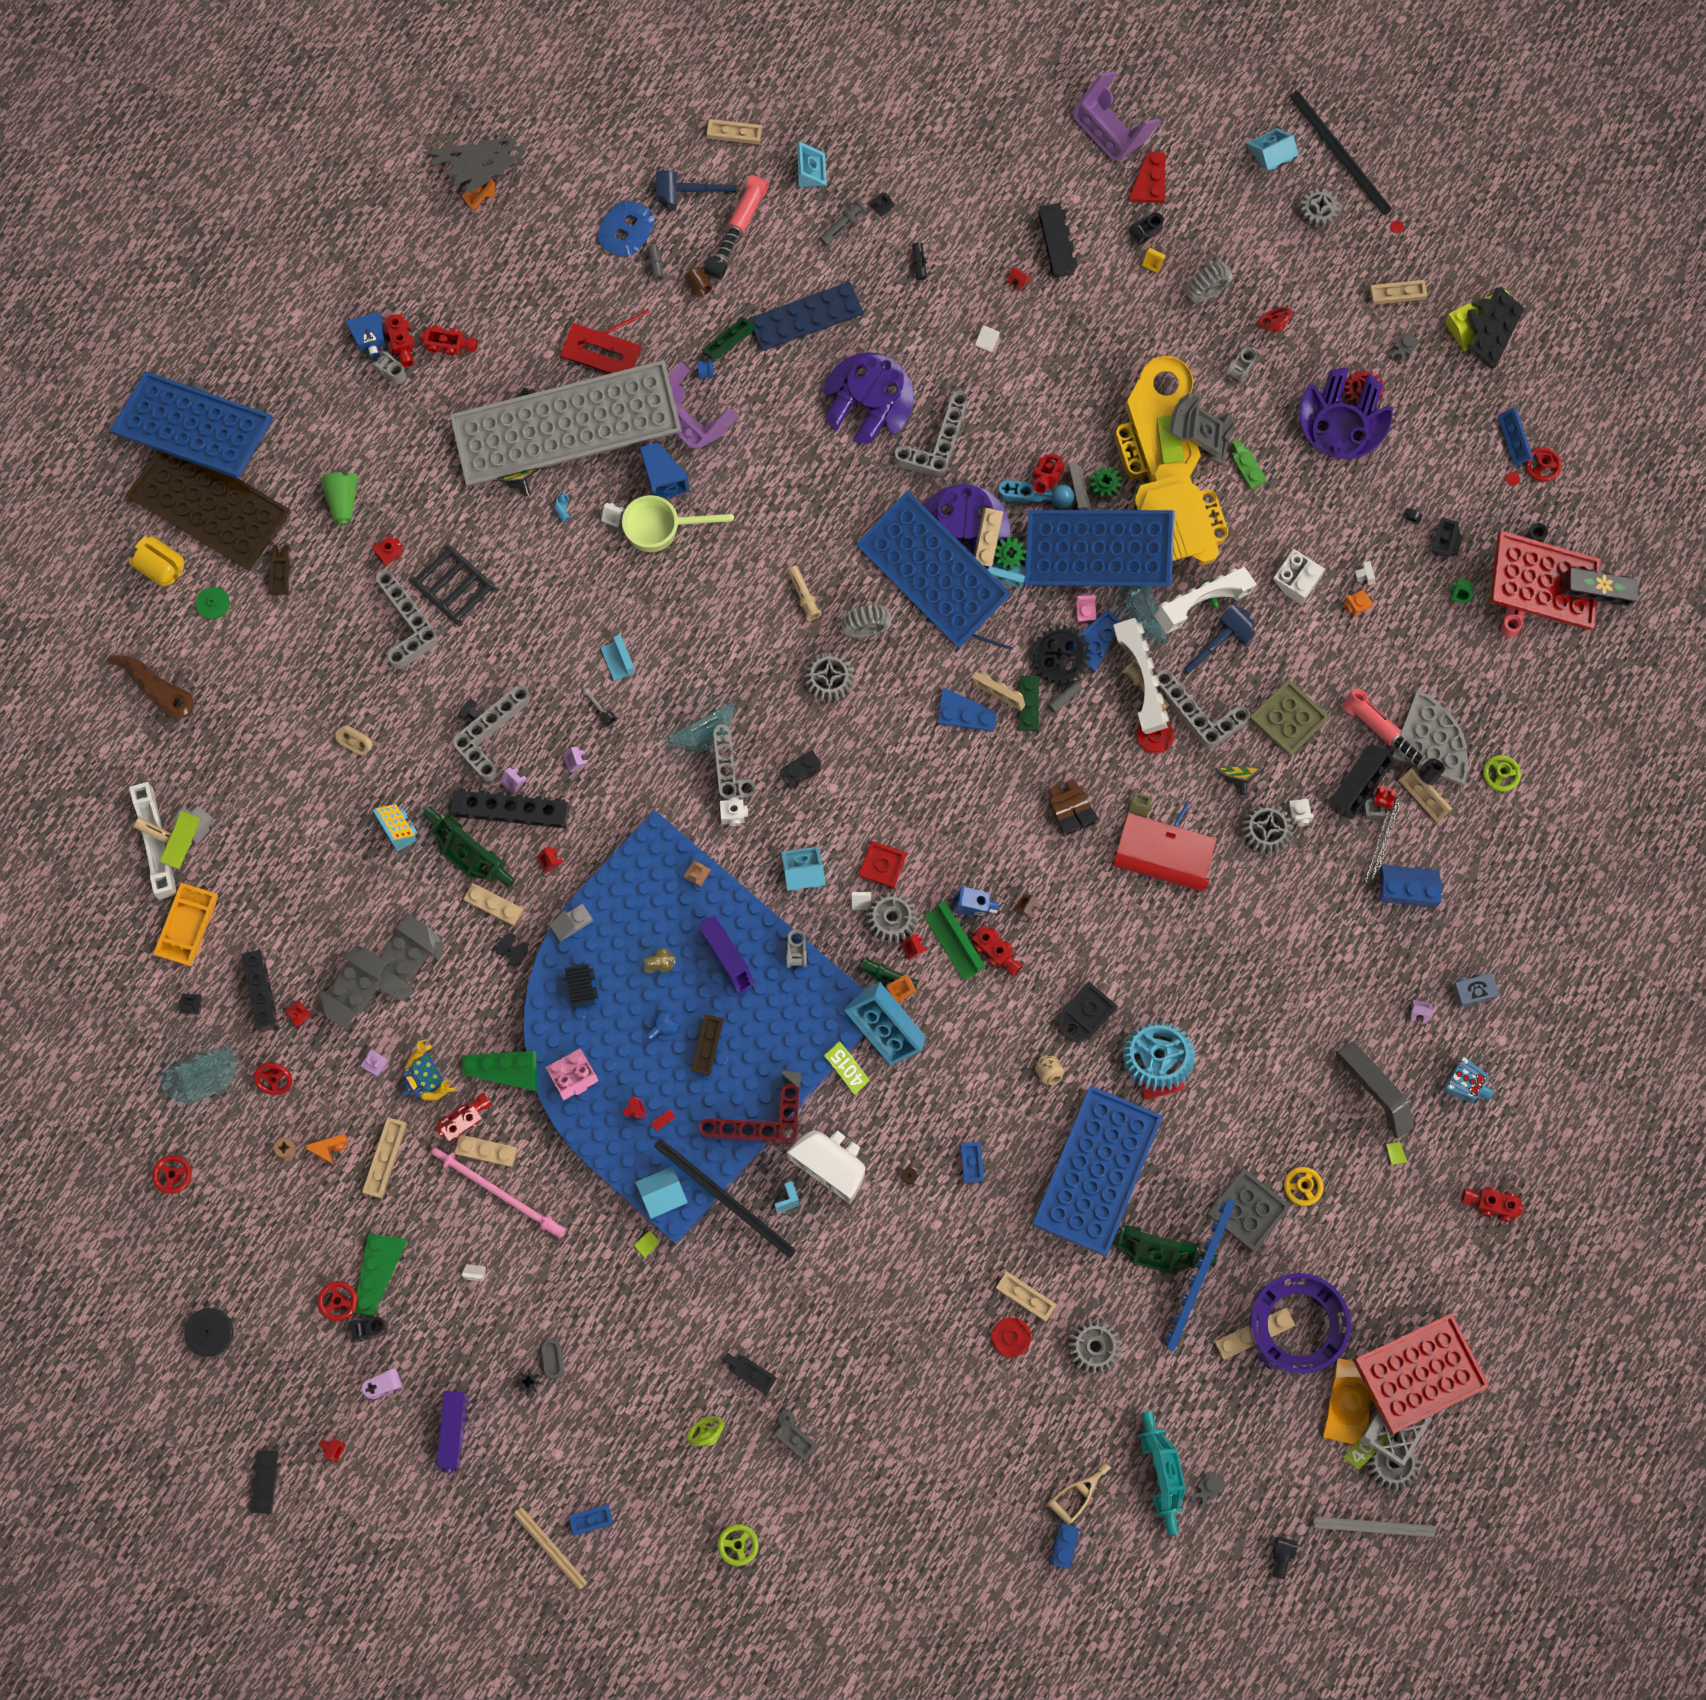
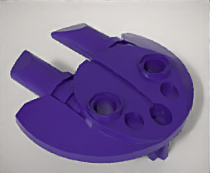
M859 353L846 358L832 370L823 390V393L827 396L837 395L825 415L827 421L836 432L856 401L868 408V415L852 440L857 443H872L883 423H887L889 431L896 435L907 423L913 409L914 392L909 376L895 360L879 353ZM860 368L865 369L863 376H857V371ZM891 386H895L897 389L894 394H888V389Z
M1349 368L1330 370L1323 393L1319 392L1317 386L1310 384L1302 397L1299 410L1301 428L1310 444L1321 453L1337 459H1354L1373 451L1381 444L1389 432L1393 417V407L1385 406L1379 410L1376 409L1383 385L1369 373H1367L1359 403H1356V406H1348L1346 403H1341V395ZM1320 422L1325 423L1327 430H1319L1317 424ZM1356 432L1361 433L1363 439L1356 441L1353 438V434Z
M969 484L949 486L934 494L924 506L956 539L970 540V544H972L971 554L973 556L982 518L978 514L981 508L1003 511L998 540L1002 539L1005 542V538L1010 537V524L1006 510L993 494L981 487ZM949 506L952 512L949 515H944L941 512V508Z

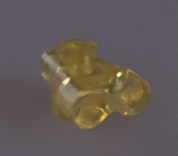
M666 948L656 951L654 953L655 956L645 958L644 971L645 973H651L656 970H661V972L672 970L676 963L674 954L671 955L670 950Z

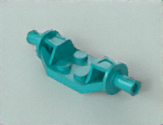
M1154 1411L1143 1412L1141 1415L1145 1431L1139 1434L1138 1438H1141L1143 1455L1153 1454L1152 1462L1158 1476L1157 1485L1161 1490V1494L1152 1496L1157 1512L1154 1514L1155 1517H1164L1167 1536L1178 1534L1180 1531L1176 1515L1177 1512L1183 1511L1180 1505L1186 1491L1178 1451L1163 1434L1166 1433V1430L1157 1429Z

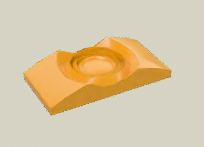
M180 883L153 955L191 967L199 952L206 927L212 918L218 894Z
M1340 1358L1336 1361L1323 1438L1355 1445L1368 1426L1372 1398L1353 1361Z

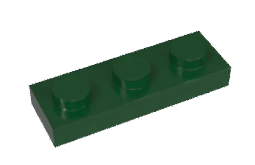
M742 317L702 349L703 354L712 361L719 359L724 353L755 330L754 324Z
M1020 676V693L1023 695L1025 706L1022 711L1019 710V731L1038 732L1039 676Z

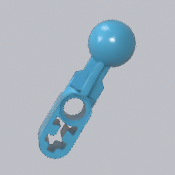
M1006 480L999 485V498L1007 503L1029 504L1031 502L1052 501L1054 506L1064 509L1069 507L1074 501V492L1067 485H1058L1053 490H1047L1044 494L1036 493L1033 490V485L1028 482ZM1028 491L1030 494L1024 496L1021 492Z

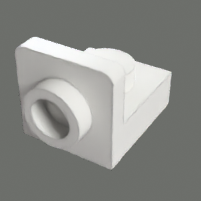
M1309 800L1289 801L1292 824H1298V826L1309 825V822H1312L1314 818L1310 811Z

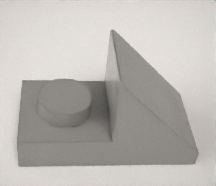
M581 904L568 913L563 911L550 924V927L561 942L592 923L593 919L584 905Z

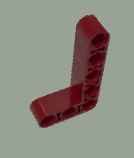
M787 1084L782 1088L779 1122L707 1118L699 1124L700 1134L708 1140L791 1144L797 1137L799 1089L794 1084ZM788 1090H792L796 1095L794 1098L789 1099L785 1097V1093ZM786 1110H792L795 1113L792 1118H786L783 1114ZM705 1125H712L714 1127L711 1133H705L703 1128ZM731 1126L734 1130L731 1134L727 1135L723 1133V1128ZM746 1127H751L754 1130L749 1136L743 1134V1129ZM771 1128L773 1134L770 1137L764 1136L762 1134L764 1129ZM790 1129L793 1131V1135L790 1138H785L782 1132Z

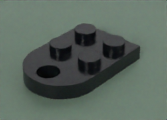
M1088 981L1060 1013L1058 1019L1059 1030L1069 1041L1078 1043L1087 1041L1117 1010L1118 1006ZM1074 1025L1077 1028V1032L1073 1035L1068 1034L1066 1027Z

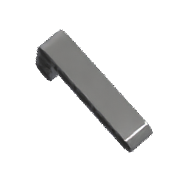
M963 391L953 393L933 454L908 446H899L895 450V464L898 467L935 478L945 475L967 409V394ZM961 400L963 403L957 404L955 401ZM955 416V417H957L958 419H957V420H951L950 417ZM945 433H952L953 435L949 437ZM946 449L948 452L942 453L939 450ZM900 455H905V456H907V458H906V459H901V458H899V456H900ZM923 460L925 463L918 464L916 461ZM935 465H940V466H942L943 468H941V469H936V468H934V466H935Z
M382 570L376 576L380 589L414 633L388 652L391 666L394 669H402L435 647L438 638L433 627L394 575L388 570ZM384 579H390L388 583H382ZM395 593H401L397 598L392 597ZM405 607H412L408 612L403 611ZM416 621H422L421 625L414 626ZM427 635L433 636L430 640H424ZM414 645L417 646V649H416V650H414V651H410V650H409V648H410L411 646H414ZM397 656L402 657L400 661H393Z
M1161 670L1157 673L1158 681L1160 678H1165L1168 681L1166 684L1159 681L1157 690L1206 749L1215 748L1247 724L1250 712L1243 706L1235 708L1212 724L1170 671ZM1171 693H1178L1180 697L1174 698L1171 696ZM1189 707L1191 712L1187 713L1182 708ZM1237 714H1240V715H1242L1245 719H1244V720H1238V719L1236 718V715H1237ZM1199 721L1203 726L1197 727L1194 722ZM1226 725L1230 730L1224 731L1221 726ZM1206 736L1214 737L1215 741H1208Z
M519 685L514 687L453 739V745L457 753L485 782H491L495 779L496 769L488 757L479 749L478 745L528 705L530 695L525 686ZM519 694H525L523 699L516 698ZM504 706H511L508 711L502 710ZM489 718H496L494 723L487 722ZM475 730H482L479 735H473ZM462 741L467 742L465 747H459L458 745ZM473 755H479L478 760H470ZM484 769H492L489 774H483Z

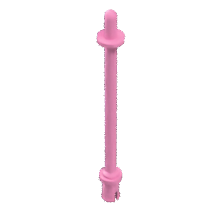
M438 1148L432 1149L431 1153L444 1162L443 1168L453 1167L537 1221L541 1226L540 1229L543 1231L547 1230L559 1239L566 1232V1228L553 1221L551 1216L540 1215L456 1161L453 1152L448 1156Z

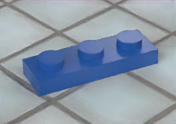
M1512 408L1498 415L1514 465L1519 466L1533 459L1517 409Z

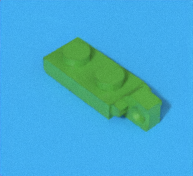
M1239 439L1233 441L1231 445L1234 451L1232 453L1233 461L1249 489L1252 490L1266 483L1267 479L1247 446L1243 448Z

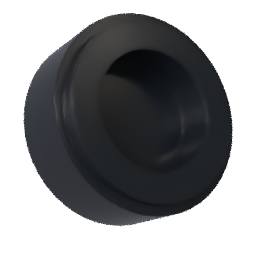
M1407 508L1403 517L1411 522L1420 523L1423 515L1414 509Z

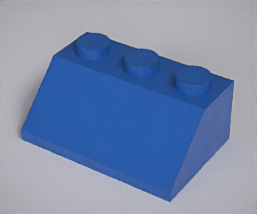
M1382 864L1379 902L1437 908L1441 903L1442 882L1439 871Z

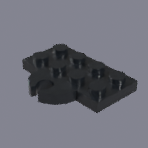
M1501 287L1495 289L1491 299L1482 298L1471 303L1473 307L1478 308L1479 315H1477L1474 309L1468 310L1467 313L1469 326L1474 332L1467 348L1490 368H1496L1525 309Z

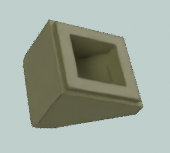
M1134 792L1128 813L1147 818L1153 797Z

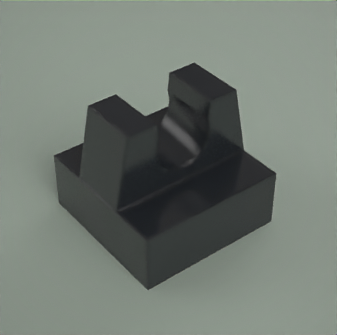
M882 192L869 202V205L880 217L895 207L894 202L886 192Z
M470 698L460 710L458 717L462 720H465L467 717L472 720L478 718L480 712L474 708L476 702Z
M182 994L180 1014L200 1015L202 995Z

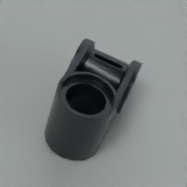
M1151 213L1149 216L1131 225L1128 231L1131 234L1133 233L1138 245H1142L1162 231L1164 218L1160 213ZM1156 222L1159 225H1152L1151 223Z
M380 1317L348 1322L352 1334L351 1343L380 1337L388 1331V1323ZM381 1321V1330L375 1332L374 1324Z

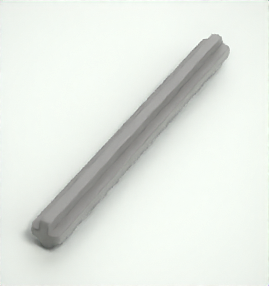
M1326 1517L1313 1518V1527L1319 1529L1424 1537L1435 1536V1526Z

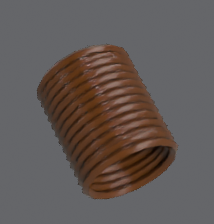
M693 268L685 275V280L696 297H703L712 290L713 286L702 268Z

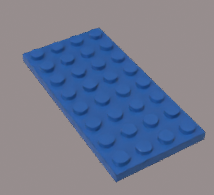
M145 371L110 431L113 435L239 479L271 424L273 417L271 414Z
M908 490L856 544L958 648H961L1012 595Z
M1028 510L1025 585L1171 587L1175 511Z
M1090 1085L1032 1226L1107 1257L1163 1115Z

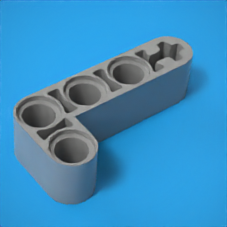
M720 723L714 728L720 795L726 799L749 797L755 792V783L750 778H735L731 730L727 724ZM721 727L724 728V731L728 732L725 733L724 738L725 741L729 740V743H717V741L721 742V735L717 734ZM725 746L729 749L730 753L727 756H721L719 748ZM727 765L732 771L729 775H723L720 771L721 767ZM750 783L752 790L744 792L741 788L742 784ZM724 785H731L733 792L730 794L724 793L722 790Z

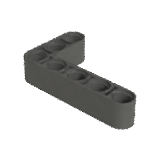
M1352 1041L1336 1051L1337 1057H1340L1343 1061L1341 1063L1382 1106L1385 1112L1387 1127L1393 1131V1136L1398 1139L1413 1129L1411 1108L1407 1098L1363 1050Z

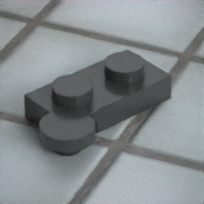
M785 1411L779 1416L782 1426L776 1431L774 1436L802 1460L806 1461L818 1445L793 1425L795 1423L794 1414L790 1411Z

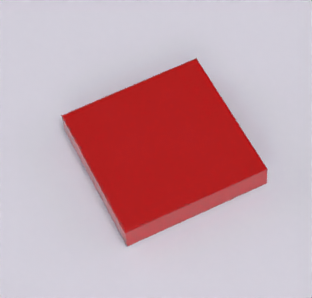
M871 841L858 877L895 889L907 853Z

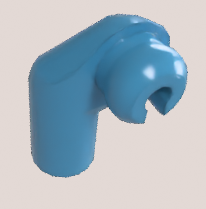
M567 494L558 496L554 505V510L562 522L570 519L566 511L569 501Z

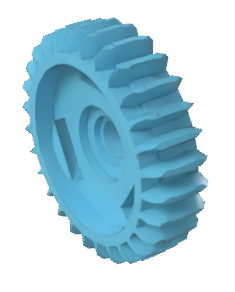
M1154 1021V1026H1150L1149 1022H1147L1146 1028L1140 1025L1139 1031L1134 1029L1133 1035L1128 1036V1041L1125 1042V1048L1123 1049L1124 1068L1128 1069V1076L1133 1075V1081L1139 1079V1086L1145 1083L1146 1090L1149 1086H1153V1091L1160 1087L1163 1092L1165 1086L1171 1090L1172 1084L1178 1087L1179 1081L1184 1083L1185 1077L1189 1078L1190 1071H1193V1064L1195 1063L1194 1045L1189 1043L1190 1037H1185V1031L1179 1033V1026L1172 1029V1023L1167 1027L1164 1021H1162L1161 1025ZM1153 1037H1165L1172 1040V1042L1155 1039ZM1156 1050H1162L1165 1056L1157 1058L1153 1053ZM1135 1054H1140L1145 1069L1142 1070L1138 1066L1134 1058ZM1177 1062L1182 1064L1177 1071L1169 1075L1167 1074Z

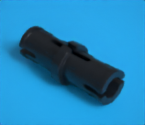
M917 242L912 245L914 256L912 262L915 266L916 280H926L928 278L926 271L927 259L924 256L923 243Z

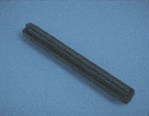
M1395 797L1392 809L1387 808L1365 875L1364 882L1367 885L1373 886L1376 882L1401 800Z

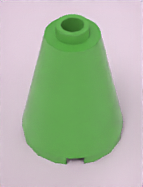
M342 472L325 474L323 477H320V481L332 519L338 525H346L348 521L352 520L358 475L349 472L348 476L342 475Z

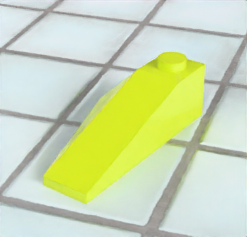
M1471 303L1449 313L1445 321L1446 326L1464 352L1468 350L1467 346L1474 334L1468 323V310L1474 309L1477 315H1479L1478 308L1473 307Z

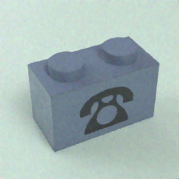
M1486 972L1476 974L1475 978L1472 979L1467 977L1459 978L1452 986L1459 1009L1495 1000L1500 996L1493 973L1486 975Z

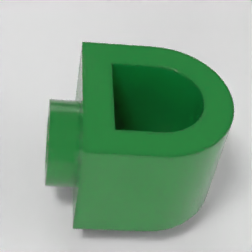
M1458 578L1457 582L1453 581L1449 590L1452 593L1451 600L1459 603H1468L1473 597L1472 583Z

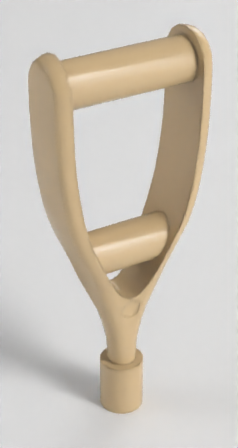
M1105 1462L1094 1475L1074 1482L1064 1488L1047 1504V1507H1050L1066 1525H1070L1088 1504L1098 1479L1111 1467ZM1084 1483H1090V1490L1084 1485ZM1075 1486L1087 1499L1078 1513L1071 1518L1055 1500L1065 1491Z

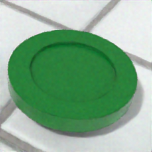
M218 587L206 588L196 598L198 613L210 620L224 616L230 606L227 593Z

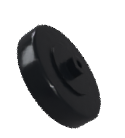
M215 1308L201 1309L195 1312L186 1323L184 1330L186 1344L191 1351L202 1357L218 1356L225 1352L233 1341V1323L229 1316L221 1310Z

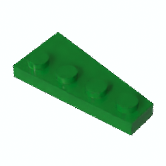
M536 1052L462 1055V1075L537 1091Z
M368 1233L357 1290V1306L353 1313L369 1316L375 1315L408 1239Z

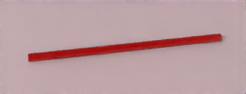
M648 309L602 333L608 334L650 313ZM583 342L578 346L581 348L587 345L588 343Z

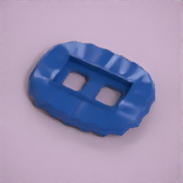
M623 200L620 203H616L609 210L600 225L598 241L604 249L612 254L622 257L633 255L640 250L648 239L654 226V215L649 208L635 201ZM628 215L637 219L634 226L624 223ZM618 230L628 233L625 240L615 237Z

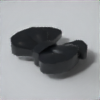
M510 933L504 935V938L497 943L495 951L497 955L509 957L510 964L517 966L523 961L525 953H528V946L526 942H522L514 948L512 945L516 936Z

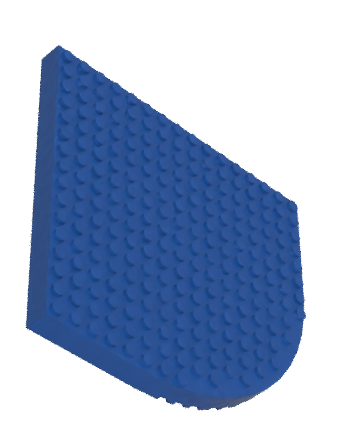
M654 810L560 912V914L563 911L568 913L583 904L592 917L593 922L561 942L552 928L546 934L536 956L528 983L524 1011V1037L526 1052L535 1051L537 1056V1093L559 1135L571 1151L591 1171L677 1246L718 1199L654 1148V1144L659 1139L664 1140L726 1191L768 1143L708 1140L700 1134V1122L707 1118L779 1122L781 1091L785 1085L789 1084L782 1078L783 1070L802 1074L799 1091L800 1109L835 1070L824 1055L839 1041L850 1053L865 1037L863 1032L844 1011L864 989L806 939L807 967L791 966L787 968L788 934L794 929ZM693 860L711 869L702 887L684 878ZM713 916L717 918L749 967L755 986L739 995L700 932L698 925L707 918ZM796 935L792 937L791 941L794 944H799L802 938ZM588 964L590 969H594L595 980H592V985L597 987L599 999H595L596 1005L573 1009L565 968ZM662 1010L668 1011L671 1014V1019L676 1020L678 1023V1030L672 1034L659 1033L650 1040L646 1033L655 1027L657 1014ZM705 1014L724 1018L711 1077L691 1072ZM581 1048L598 1082L587 1087V1090L581 1094H575L563 1100L546 1067ZM788 1090L785 1093V1097L789 1099L794 1098L796 1095L792 1090ZM635 1096L641 1099L647 1117L641 1120L635 1116L631 1118L625 1117L622 1109L630 1105L628 1099ZM670 1109L676 1117L656 1131L651 1123ZM786 1110L783 1115L786 1118H792L795 1113L792 1110ZM705 1125L703 1131L711 1133L714 1127L712 1125ZM726 1126L723 1128V1133L731 1134L734 1129L731 1126ZM746 1127L743 1129V1134L749 1136L754 1130L751 1127ZM766 1128L762 1134L770 1137L773 1134V1130ZM669 1167H673L688 1203L651 1219L636 1182Z

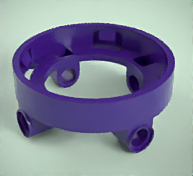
M1305 1273L1288 1274L1275 1279L1266 1287L1264 1286L1253 1298L1254 1303L1249 1318L1250 1335L1255 1348L1260 1354L1258 1360L1261 1363L1263 1361L1267 1364L1266 1367L1268 1369L1276 1368L1295 1375L1312 1374L1328 1366L1330 1367L1346 1348L1351 1332L1349 1309L1339 1291L1326 1280ZM1302 1278L1305 1279V1285L1292 1284L1285 1286V1280L1290 1279V1282H1302ZM1304 1294L1310 1296L1316 1304L1325 1309L1328 1315L1330 1328L1327 1340L1315 1353L1306 1356L1288 1354L1281 1350L1270 1336L1268 1329L1270 1311L1279 1299L1287 1295ZM1340 1312L1344 1313V1315L1341 1316L1342 1327H1346L1344 1333H1339V1318L1337 1313ZM1309 1364H1312V1365H1313V1368H1310V1366L1300 1367V1366L1309 1365Z

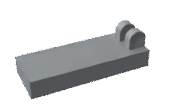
M1076 461L1071 462L1064 467V471L1069 476H1072L1078 507L1080 510H1091L1082 467L1078 466Z

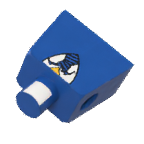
M380 312L346 321L360 352L368 351L370 358L380 356L378 348L385 346L383 320Z
M961 886L954 894L952 913L983 917L987 912L997 913L999 902L991 901L990 893Z

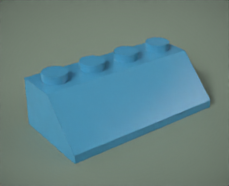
M881 982L865 988L845 1008L844 1011L890 1065L922 1051L926 1036Z

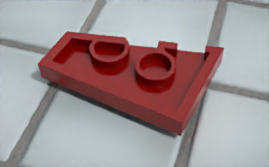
M1147 152L1129 202L1165 203V152Z

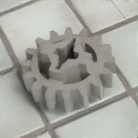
M1316 188L1315 193L1310 190L1308 195H1304L1300 205L1302 207L1300 213L1304 214V220L1309 219L1308 224L1314 222L1315 227L1318 224L1325 227L1326 222L1331 225L1332 221L1337 219L1340 212V202H1336L1337 196H1331L1332 191L1326 193V189H1323L1322 192H1319V189Z

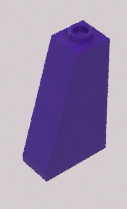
M713 916L705 919L698 925L700 932L737 994L739 995L755 986L749 967L717 918Z
M444 1391L437 1467L442 1468L441 1472L454 1473V1469L459 1470L469 1402V1396L462 1392Z

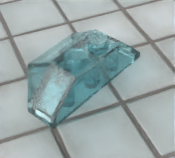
M1134 586L1130 592L1129 600H1127L1129 611L1132 610L1134 615L1132 619L1136 618L1139 623H1142L1145 632L1142 634L1143 636L1161 646L1166 645L1167 637L1165 631L1154 617L1158 607L1152 587Z
M731 702L666 737L668 745L694 753L707 750L710 747L709 745L714 743L715 726L720 723L731 726L735 713V704ZM722 727L717 732V734L721 735V742L725 740V733H728Z
M233 1047L211 1050L172 1066L159 1077L165 1096L190 1105L226 1090L236 1070L239 1068V1062Z

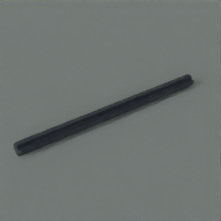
M1298 90L1293 92L1291 99L1382 214H1389L1392 210L1389 203Z
M657 1140L654 1148L789 1258L793 1256L796 1251L794 1247L664 1140Z

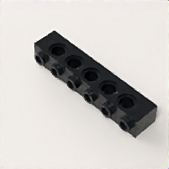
M460 788L459 790H454L451 814L453 817L567 829L569 804L561 798L547 800V798L542 796L528 798V796L523 794L509 796V794L504 792L490 794V792L485 790L471 792L469 789ZM473 800L477 801L476 806H468L469 802ZM489 803H496L495 808H487ZM511 804H512V805H515V809H514V810H512V811H507V810H506V807H507L508 805H511ZM530 806H531V807H534V811H533V812H531V813H526V812H525V809H526L527 807H530ZM550 808L554 810L553 813L550 815L544 814V811L546 809Z

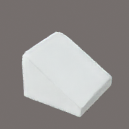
M983 325L975 346L992 353L999 339V332Z
M853 892L852 910H868V906H871V893Z
M467 1264L462 1276L466 1280L483 1282L486 1267Z

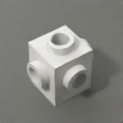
M733 797L726 801H720L722 825L740 826L741 823H745L744 817H748L747 805L743 804V799L739 800V798Z

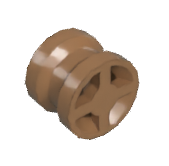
M280 1138L274 1144V1152L281 1159L287 1160L294 1156L296 1147L288 1138Z

